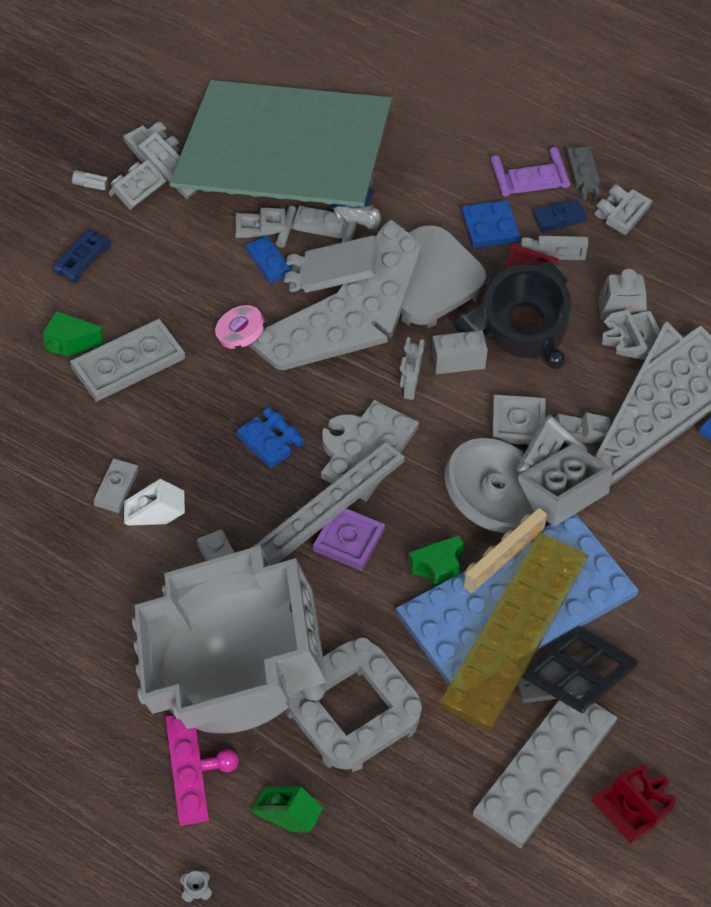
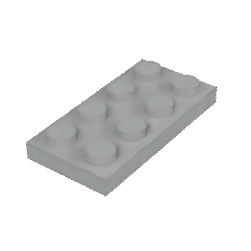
M157 319L71 360L70 363L73 371L97 402L185 359V352L161 320Z

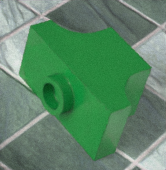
M459 536L441 542L429 543L424 548L409 552V571L412 575L426 577L433 588L457 576L460 569L458 560L462 558V540Z

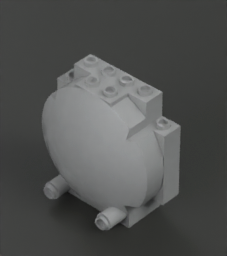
M261 545L164 573L165 585L162 586L164 597L135 605V617L132 618V624L137 633L134 648L139 657V663L136 664V672L141 682V687L137 691L141 704H146L152 714L170 710L177 720L184 723L187 729L195 727L204 732L234 733L257 727L275 718L289 707L290 698L301 691L305 698L311 701H318L324 696V683L327 682L314 593L296 558L270 566V562Z

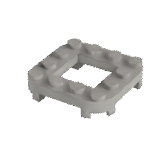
M358 638L355 641L341 645L323 657L327 682L324 683L325 691L354 673H357L358 676L362 674L390 709L347 736L321 703L306 699L302 691L290 698L289 707L285 710L288 718L295 720L320 752L322 762L327 767L352 769V772L363 768V762L405 735L410 738L416 732L420 722L422 705L416 691L384 652L367 638Z

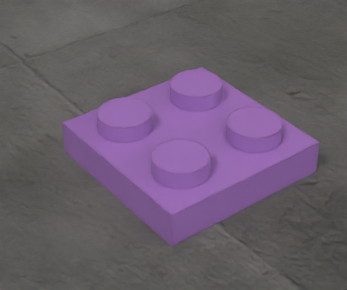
M345 509L323 527L313 544V551L362 571L385 531V524Z

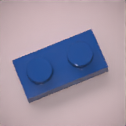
M268 236L246 244V252L269 284L285 278V273L291 271L290 266L286 264L285 259Z

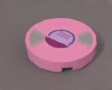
M251 305L233 308L219 319L215 328L216 337L224 347L236 349L235 346L239 345L241 347L248 346L263 332L264 317L256 307Z

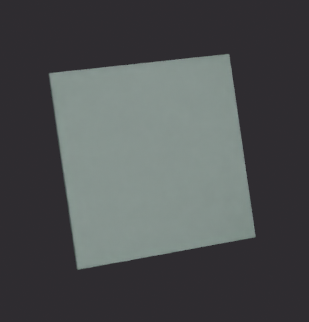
M210 80L171 178L170 187L364 207L390 111L392 97Z

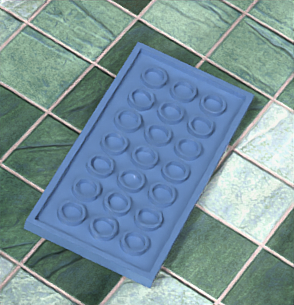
M574 514L556 526L551 524L545 527L543 531L473 594L464 588V571L397 607L396 615L458 697L510 668L513 664L519 663L558 641L571 629L577 626L582 627L636 597L639 590L578 515Z

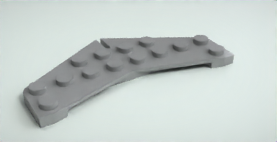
M390 220L376 235L378 246L375 277L343 284L338 293L264 328L261 335L249 346L274 368L287 370L387 343V336L392 339L421 256L420 242L393 220Z

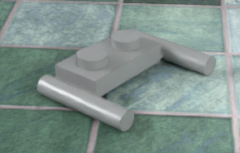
M289 206L285 214L286 228L284 231L279 232L276 246L285 247L291 228L318 235L342 238L341 243L352 241L357 223L347 222L344 218L338 220L335 212L299 206L298 209L294 206Z
M549 415L544 420V425L540 426L519 463L520 466L517 468V471L522 474L558 453L563 442L568 445L575 444L586 452L588 449L555 418Z

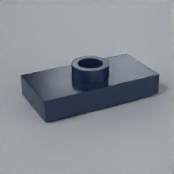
M578 199L533 210V217L541 232L586 222L587 215Z

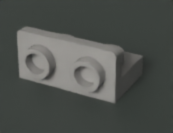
M147 159L142 164L139 162L135 163L128 170L129 174L125 177L119 175L111 182L113 187L108 194L111 197L116 194L129 210H132L162 187L167 180Z

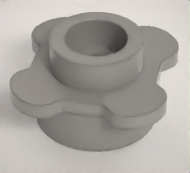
M192 871L181 876L180 883L184 888L182 899L185 902H192L193 899L199 898L207 900L211 897L212 891L208 888L209 874L205 871ZM195 884L199 886L197 889L193 888Z

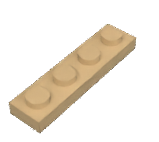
M540 508L532 515L530 513L527 514L514 531L511 529L506 532L496 547L491 546L488 548L478 563L473 562L464 573V588L473 594L544 530L547 514Z

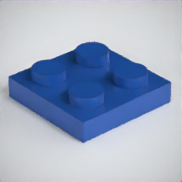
M508 200L462 206L461 214L472 249L519 242L520 234Z

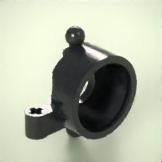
M552 260L547 261L541 266L523 264L510 267L498 275H492L488 279L485 302L460 316L455 321L454 327L459 333L483 330L484 337L486 336L488 340H494L513 356L522 358L534 357L535 359L545 356L546 363L550 368H561L565 363V355L556 348L562 343L568 328L571 310L570 293L566 286L568 279ZM520 306H531L541 313L543 323L537 331L522 333L511 326L509 322L510 313Z

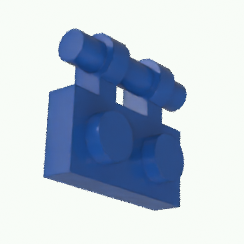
M268 407L263 412V415L268 419L266 422L263 423L258 417H255L237 430V437L271 469L291 455V449L288 447L289 444L293 443L296 447H300L305 440L299 435L300 432L294 426L290 427L284 421V416ZM277 428L283 435L278 437L272 431Z

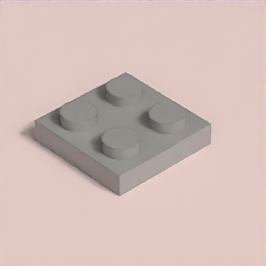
M494 395L492 439L508 444L530 445L539 427L544 425L545 398Z

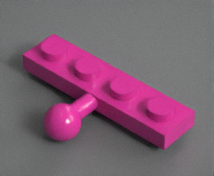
M175 715L167 716L166 725L180 826L210 821L203 771L219 768L223 772H232L238 767L239 757L235 751L224 749L218 753L217 757L201 760L197 729L195 727L187 729L182 721L176 719Z

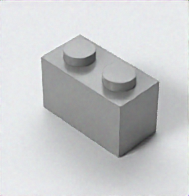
M483 330L433 336L431 358L435 374L485 369L488 350Z

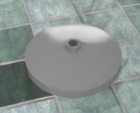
M490 438L472 439L461 444L448 460L445 469L446 488L456 507L468 519L483 528L500 533H506L511 529L514 531L524 516L534 513L518 481L520 473L517 471V468L520 466L519 463L524 453L508 443Z

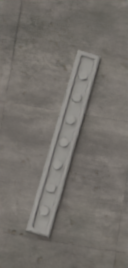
M385 441L253 547L261 545L270 562V566L279 563L404 462L405 456Z

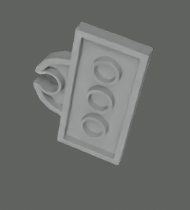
M376 400L371 403L362 417L340 415L329 420L328 427L332 430H340L343 434L341 436H333L328 429L323 428L322 446L331 457V460L321 472V478L331 484L334 483L385 441L401 453L417 431L419 422ZM379 483L362 495L360 499L367 502Z

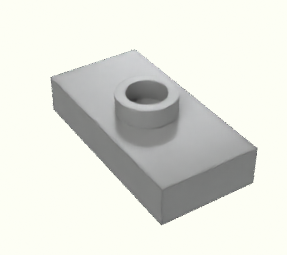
M113 458L94 498V506L120 513L139 472L138 465Z

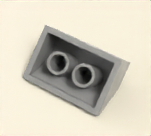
M571 444L518 475V481L534 512L540 508L547 514L546 521L556 526L609 493L612 468L577 445Z

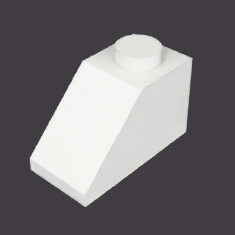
M162 479L157 480L124 501V524L126 525L167 524L185 513L184 490Z

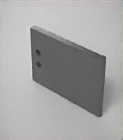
M583 654L569 656L579 663L585 659ZM553 660L537 674L555 684L570 670ZM531 662L513 664L522 703L557 699L519 676V671L523 670ZM577 675L562 689L573 696L585 695L594 685Z

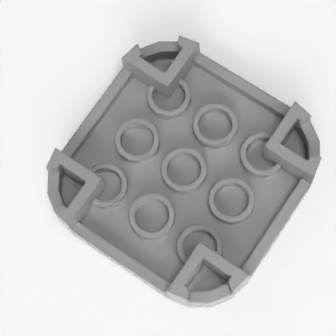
M422 226L409 232L410 235L420 242L421 256L401 310L402 321L408 326L410 323L427 325V328L437 325L438 318L472 299L476 303L482 297L486 274L482 265L445 229L437 226Z

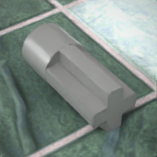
M75 170L72 184L106 191L108 177Z

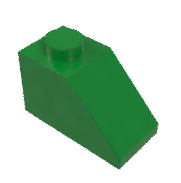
M56 311L43 332L45 349L54 354H61L67 357L101 347L104 344L101 326Z
M301 786L264 787L251 811L290 832H310L316 825L317 818L323 807Z

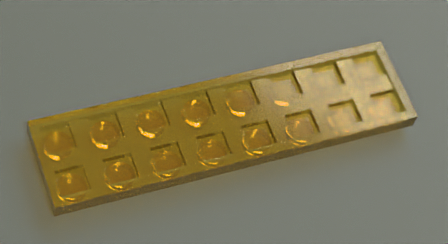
M539 532L442 697L439 707L490 732L492 731L587 563L589 555Z

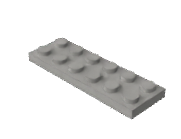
M579 695V696H575V697L578 698V699H580V698L583 697V695ZM559 700L475 808L473 816L519 848H522L615 725L617 717L596 703L591 705L585 713L581 714Z

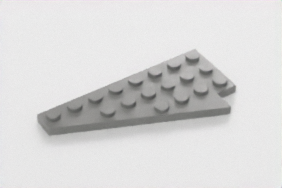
M668 322L664 323L595 458L612 468L610 486L711 413V335L702 326H699L683 338Z

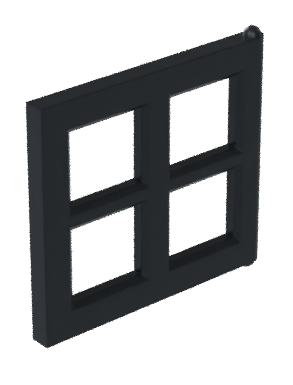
M577 626L561 637L523 670H520L519 676L582 714L637 667L638 660ZM577 640L595 649L580 663L562 653ZM602 654L620 664L605 678L587 668ZM553 660L570 670L555 684L537 674ZM577 675L595 685L580 699L562 689Z

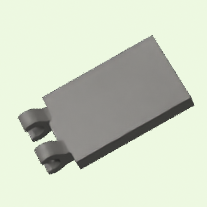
M375 235L309 250L305 252V257L297 254L288 255L286 264L294 265H292L290 272L285 273L284 282H290V292L303 288L305 293L375 277L378 241Z

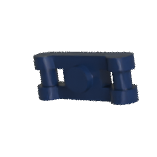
M88 229L55 263L53 272L59 276H66L67 280L74 284L77 283L82 273L103 252L105 253L109 250L112 244L111 239L105 236L100 237L96 231ZM71 263L74 264L72 268L68 267Z

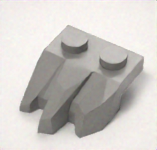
M629 310L611 313L603 321L610 330L603 333L602 345L616 347V354L646 360L660 333V329L651 311L631 315Z

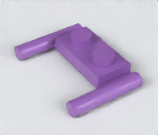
M553 147L549 150L553 164L508 170V174L504 172L500 157L498 155L492 156L490 160L502 195L509 196L511 193L558 188L560 186L563 188L569 187L571 183L558 148Z

